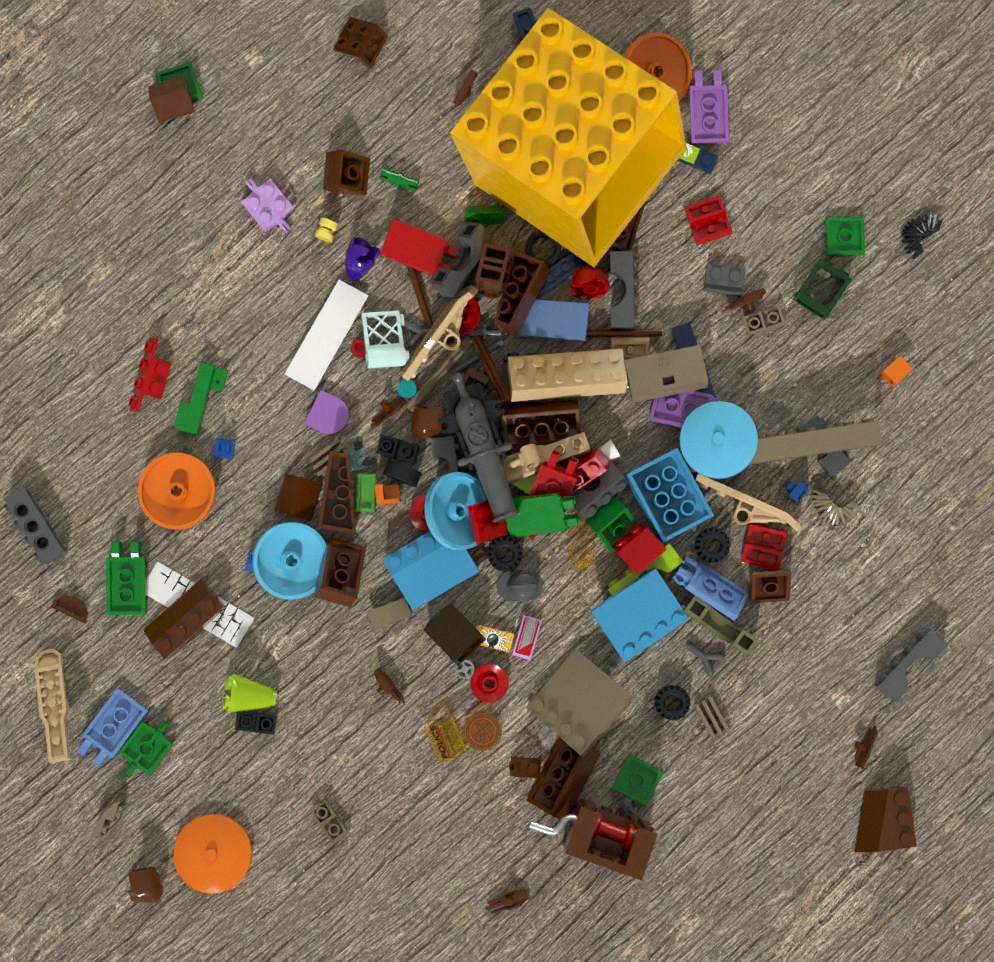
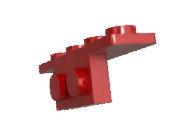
M149 338V341L147 340L145 343V355L139 364L140 373L134 382L135 391L129 400V411L139 412L143 395L162 399L171 362L154 357L159 341L157 338Z

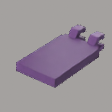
M713 70L712 84H703L702 71H694V85L689 87L691 144L729 143L727 85L725 83L722 84L721 70Z
M697 391L655 398L649 421L682 428L686 418L692 411L703 404L714 402L717 399L714 398V395Z

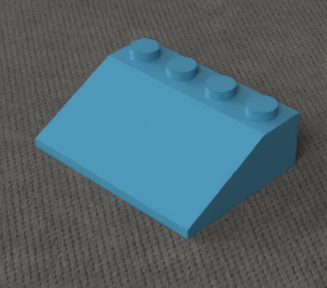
M678 448L624 476L652 531L661 543L714 516Z
M430 531L382 559L413 611L479 572L466 549H449L440 544Z
M655 567L590 610L624 663L689 620Z

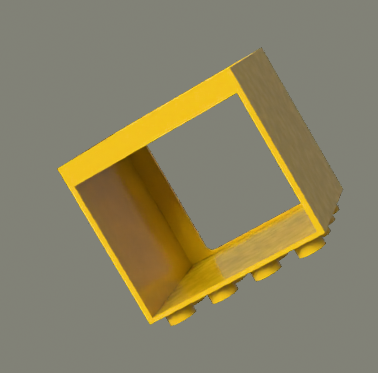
M550 8L546 9L450 132L474 184L592 267H595L687 148L677 91Z

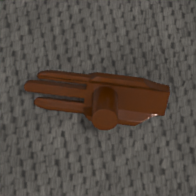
M761 288L750 292L739 300L730 303L725 309L730 308L732 310L745 304L748 312L755 310L753 302L761 299L766 294V290Z
M403 397L394 399L390 403L383 400L380 403L383 408L382 412L371 420L373 422L371 427L380 425L387 418L401 410L408 402Z
M380 667L377 668L374 673L376 681L381 685L377 689L378 693L383 695L385 692H389L398 703L402 702L404 704V697L395 687L394 682Z
M876 726L873 729L869 728L863 741H857L854 745L857 749L855 753V766L864 769L877 737L878 731Z
M516 889L503 894L501 897L488 901V904L500 900L503 901L487 906L486 910L504 905V907L491 911L494 914L506 909L511 910L520 907L529 899L527 891Z

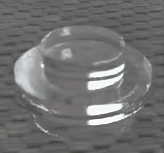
M543 726L538 733L539 740L545 745L553 744L558 737L548 726Z

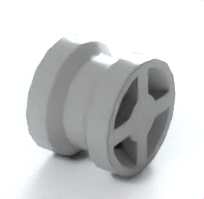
M465 659L459 666L456 664L455 671L460 678L468 679L473 675L475 667L470 660Z

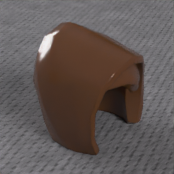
M426 406L414 407L412 434L420 439H428L441 434V429H445V422L439 425L438 420L444 417L443 407L430 409Z
M155 867L132 870L128 873L131 886L129 891L131 901L151 903L160 900L163 894V885Z

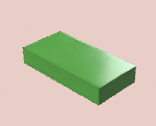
M357 474L356 512L375 513L376 474Z

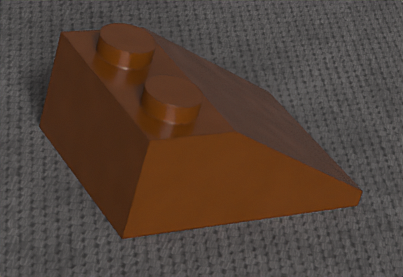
M329 537L317 577L314 597L351 607L358 598L366 547Z

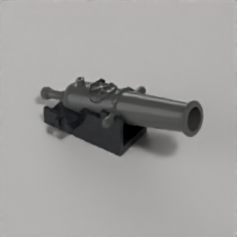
M455 373L452 379L456 383L457 389L443 393L449 414L438 420L439 425L443 422L448 425L446 429H441L443 434L457 433L464 454V458L459 459L457 464L458 466L468 465L469 470L473 469L472 465L474 464L494 515L493 522L497 523L519 515L520 511L516 510L500 455L503 459L506 458L505 451L512 449V444L510 442L501 443L493 420L505 412L504 408L501 410L495 409L496 404H501L502 402L500 399L486 400L479 381L465 386L463 374Z

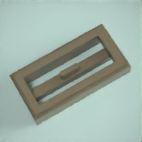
M338 438L307 461L318 477L326 472L327 466L320 471L317 468L328 461L329 455L314 465L316 460L336 445L339 447L334 450L335 452L342 450L344 453H348Z
M712 696L694 704L712 739L730 731ZM707 702H710L724 729H720ZM699 706H704L709 718L711 719L715 729L717 730L716 733L712 731L707 719L705 718Z

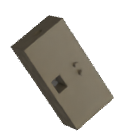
M700 345L624 360L632 403L708 388V376Z

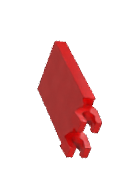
M392 219L379 255L433 276L438 268H451V266L441 263L443 255L455 259L459 250L447 246L448 242H446V239Z
M553 450L549 461L542 462L529 496L559 492L561 497L571 496L578 479V473L574 471L579 459L571 457L567 469L556 465L561 452Z

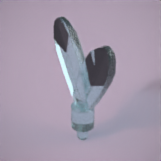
M357 441L350 451L349 462L351 470L368 468L377 462V459L371 456L359 459L363 449L362 441Z

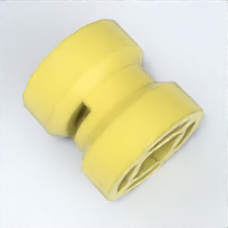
M321 218L319 221L320 227L316 230L314 236L325 242L332 243L333 233L337 230L338 224L332 220Z

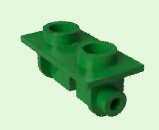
M490 205L487 206V211L484 212L483 206H469V208H466V223L475 222L481 225L504 224V206Z

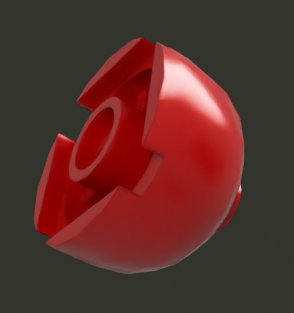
M590 264L583 265L575 271L571 280L573 296L581 299V296H587V300L596 299L604 296L607 293L606 290L610 289L606 272L598 266L592 267Z

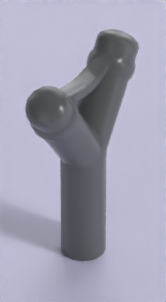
M406 321L404 327L407 328L409 333L407 346L409 348L415 346L427 334L430 328H421L412 322ZM410 330L417 333L412 338Z
M691 642L686 646V649L702 660L708 677L714 675L713 671L717 663L725 659L724 653H705ZM709 660H717V661L714 663V665H713V667H712Z

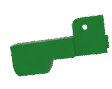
M200 363L190 403H180L174 424L176 429L184 433L199 435L210 390L220 392L224 389L228 370L216 368L210 363Z

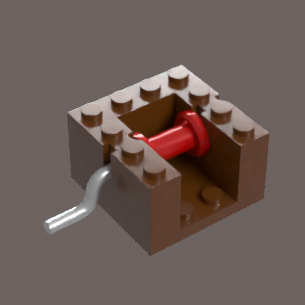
M583 799V801L578 800L574 813L562 817L556 827H548L531 821L529 827L547 835H557L570 822L563 842L565 854L641 881L658 835L649 821L638 818V821L630 819L631 815H626L623 812H620L619 815L612 812V808L604 805L601 808L596 807L594 802Z

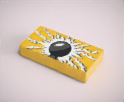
M477 624L476 629L486 638L481 646L510 653L514 634Z

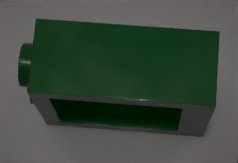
M819 259L792 300L825 320L852 279L844 270L834 268L830 261ZM819 268L843 282L828 307H825L804 293Z

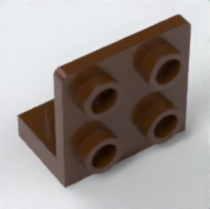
M350 17L333 50L356 57L363 65L372 68L388 35L377 24Z

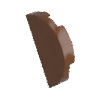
M472 69L470 70L452 103L459 106L462 104L463 99L468 97L474 86L473 82L477 78V72Z
M61 597L50 606L80 622H87V608L76 597Z

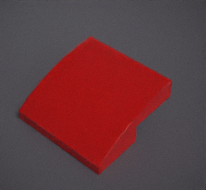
M720 195L684 207L696 246L732 234L733 230L726 216V209Z
M749 523L741 562L779 571L788 532Z

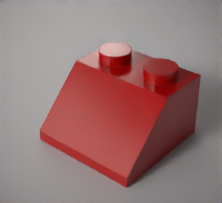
M642 523L631 527L629 532L624 537L617 539L611 547L621 561L637 575L667 550Z

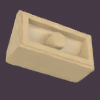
M649 336L611 337V349H623L624 358L649 355Z

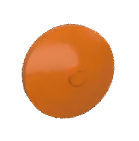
M650 33L637 38L628 47L624 57L677 91L680 102L688 91L692 77L691 61L684 46L671 35Z
M169 453L156 458L145 468L139 480L138 499L143 512L155 524L167 529L182 530L197 525L209 514L215 502L216 485L211 471L202 461L189 454Z
M222 814L200 816L189 822L176 839L173 854L175 867L182 880L193 889L204 893L224 892L237 885L249 870L252 861L250 838L242 825L233 818Z

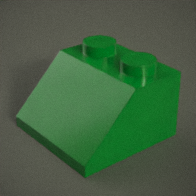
M615 496L585 521L613 555L615 552L611 547L615 544V541L620 537H624L631 527L638 524L628 509Z

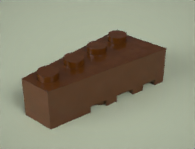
M511 249V259L507 266V276L503 283L502 297L499 299L494 323L500 331L517 337L550 270L544 261Z
M329 451L318 528L356 534L349 454Z

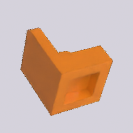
M899 356L880 375L894 387L913 369Z
M398 484L375 485L377 505L401 503Z

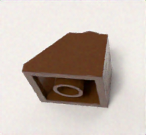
M342 149L326 152L323 189L337 194L367 195L370 158Z

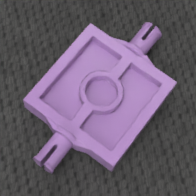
M252 178L249 179L250 183L246 181L245 184H247L252 192L241 203L260 227L267 232L273 226L279 225L284 233L288 232L287 229L290 230L291 227L286 223L285 218L295 208L270 178L260 186H257Z

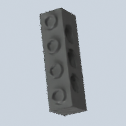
M21 487L4 498L6 510L10 515H14L16 519L14 522L20 531H24L26 535L24 537L25 541L30 547L33 546L36 551L34 553L35 557L40 563L43 562V564L49 565L67 553L66 548L28 488ZM26 505L28 512L22 516L20 510ZM33 522H37L38 528L32 532L30 526ZM43 538L48 540V545L45 548H42L40 545Z

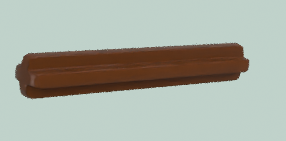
M480 335L472 337L471 341L501 402L509 401L511 397Z

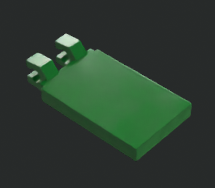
M559 492L513 498L516 510H519L520 514L507 519L506 523L511 538L565 531L568 527L578 526V522L581 520L579 514L565 515L564 509L575 507L574 504L577 503L576 497H561Z
M122 541L111 542V554H109V557H106L107 615L147 614L146 557H144V554H141V541L131 542V554H122Z

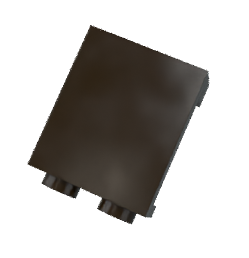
M452 603L445 606L435 619L427 623L424 629L431 639L458 666L486 640Z

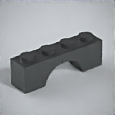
M466 223L458 236L461 244V253L458 261L451 268H438L431 279L430 284L443 297L456 298L475 265L479 262L484 242L490 243L493 238L480 223Z
M610 251L609 274L617 277L622 282L625 290L623 300L610 309V329H633L634 325H637V313H634V306H637V294H634V287H637V276H633V268H637V257H633V251Z
M931 629L921 630L915 637L917 640L912 645L909 644L904 648L902 657L900 659L896 658L889 665L891 669L887 673L883 672L876 681L878 683L875 687L892 702H897L909 689L906 682V670L909 664L920 657L936 659L948 646Z

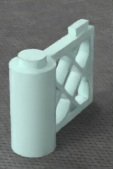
M399 310L362 313L367 369L406 366V362H409V351H405L401 326L405 324L404 315L400 314ZM395 316L396 324L393 327L384 322L387 317ZM366 318H374L379 323L373 329L367 325ZM381 324L389 330L385 337L376 332V329ZM392 332L398 337L399 343L391 344L386 338ZM372 334L381 340L378 345H369V338Z

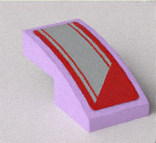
M523 615L512 655L531 660L542 620Z

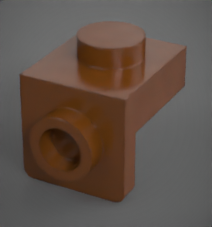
M468 368L467 372L463 371L462 373L465 386L469 379L475 382L479 381L480 384L486 387L490 381L487 372L481 369L475 371Z
M512 756L509 764L510 776L540 778L541 758Z

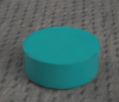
M403 380L398 385V393L404 399H411L417 392V386L412 380Z

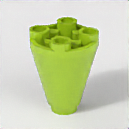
M237 674L228 675V678L225 680L224 690H227V695L223 697L222 709H226V712L275 706L277 691L272 690V688Z

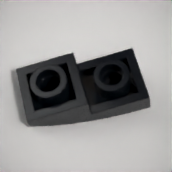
M381 435L376 453L416 464L420 445Z
M238 711L236 713L234 730L274 735L277 715Z

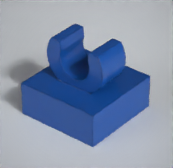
M216 438L213 457L234 459L236 441Z
M789 481L785 486L786 490L790 493V500L796 505L799 504L809 491L807 485L802 481H799L797 485Z

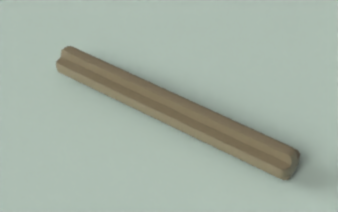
M464 336L460 346L456 350H452L406 404L410 411L414 412V407L420 406L473 344L469 336Z

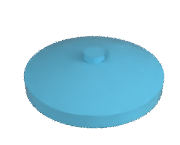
M723 401L709 402L696 408L686 418L680 433V447L686 462L697 473L714 479L729 478L742 472L753 460L758 445L756 426L748 413L735 404Z
M463 472L448 473L436 479L427 492L425 518L428 528L434 538L449 549L464 550L478 545L476 544L467 506L486 501L487 497L481 483L476 478Z
M296 522L277 524L268 529L255 545L252 556L254 575L258 583L268 593L278 598L294 600L306 597L315 591L317 577L327 545L317 531L305 524Z

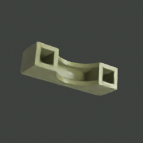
M696 595L691 597L683 609L686 615L745 656H749L759 641L752 634L722 616Z

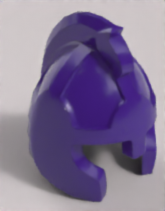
M352 238L346 251L345 270L353 282H356L357 279L362 277L364 272L373 267L375 259L380 254V249L371 247L369 242L363 238Z

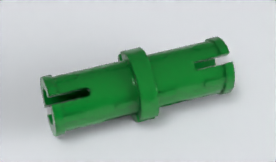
M385 168L382 169L381 176L379 177L380 180L395 184V187H403L413 192L416 191L417 184H419V180L406 177L401 172L398 174Z

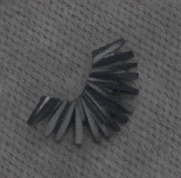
M931 214L929 218L925 215L924 222L921 216H918L919 224L914 219H911V222H907L909 226H904L906 229L902 230L904 233L901 236L906 237V239L901 240V242L909 243L904 248V250H908L907 254L915 251L912 259L917 258L923 253L920 241L939 231L943 220L942 217L936 221L937 215H934L933 219Z

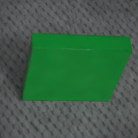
M191 62L155 73L158 83L185 76L192 102L203 98Z
M864 217L825 218L826 256L865 255Z
M628 754L611 789L626 797L634 798L636 802L646 807L664 772Z

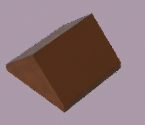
M185 76L148 86L149 98L159 123L195 112Z
M286 474L274 510L311 521L323 485L302 477Z
M791 570L748 573L751 603L789 601Z

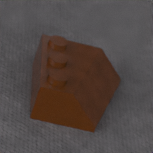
M897 786L864 791L861 819L854 852H881L917 847L908 787Z

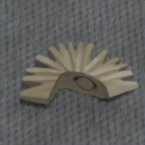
M812 489V492L817 493L810 496V498H814V500L810 501L816 502L812 504V507L819 506L814 512L817 513L824 510L818 518H823V522L828 518L827 524L831 521V525H834L836 521V525H838L839 517H841L845 524L844 515L850 519H854L852 515L857 516L851 508L862 509L853 500L843 506H838L829 497L827 490Z

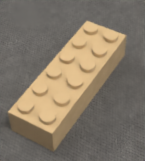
M623 349L508 357L507 372L511 402L621 394L626 392L628 381Z

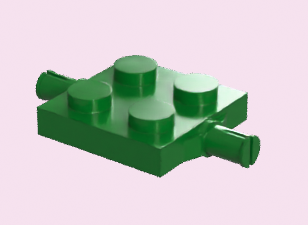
M163 719L157 728L151 727L144 721L140 723L119 751V754L125 757L129 763V766L123 772L124 775L130 778L135 769H139L148 776H151L174 745L163 734L169 725L168 722Z

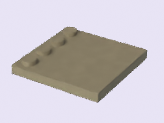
M575 649L526 708L578 754L584 757L634 697L580 651Z

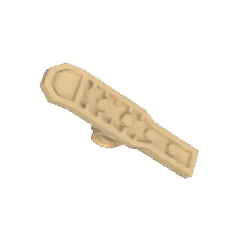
M470 285L463 288L455 299L451 298L409 359V362L406 363V366L399 373L401 377L407 381L410 378L413 379L419 371L417 368L420 364L425 363L429 358V352L436 342L448 350H456L460 346L459 331L464 306L467 305L468 300L475 296L478 291L477 288ZM454 336V343L447 345V338Z
M585 432L549 445L536 446V444H528L520 448V452L506 456L504 459L501 458L508 484L537 475L542 462L549 461L553 450L561 452L557 463L591 452Z
M699 473L695 477L699 487L706 490L708 487L715 489L714 493L725 498L727 494L739 500L733 512V518L740 525L781 522L789 524L795 531H800L802 527L792 516L781 509ZM746 511V520L739 521L737 519L738 512Z
M55 649L42 651L34 659L39 715L45 725L48 762L56 763L70 760L66 716L70 715V706L66 698L63 655Z

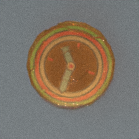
M475 713L468 718L464 725V739L475 750H490L501 739V724L490 713Z

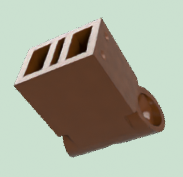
M484 242L475 279L481 295L493 299L501 296L511 248Z

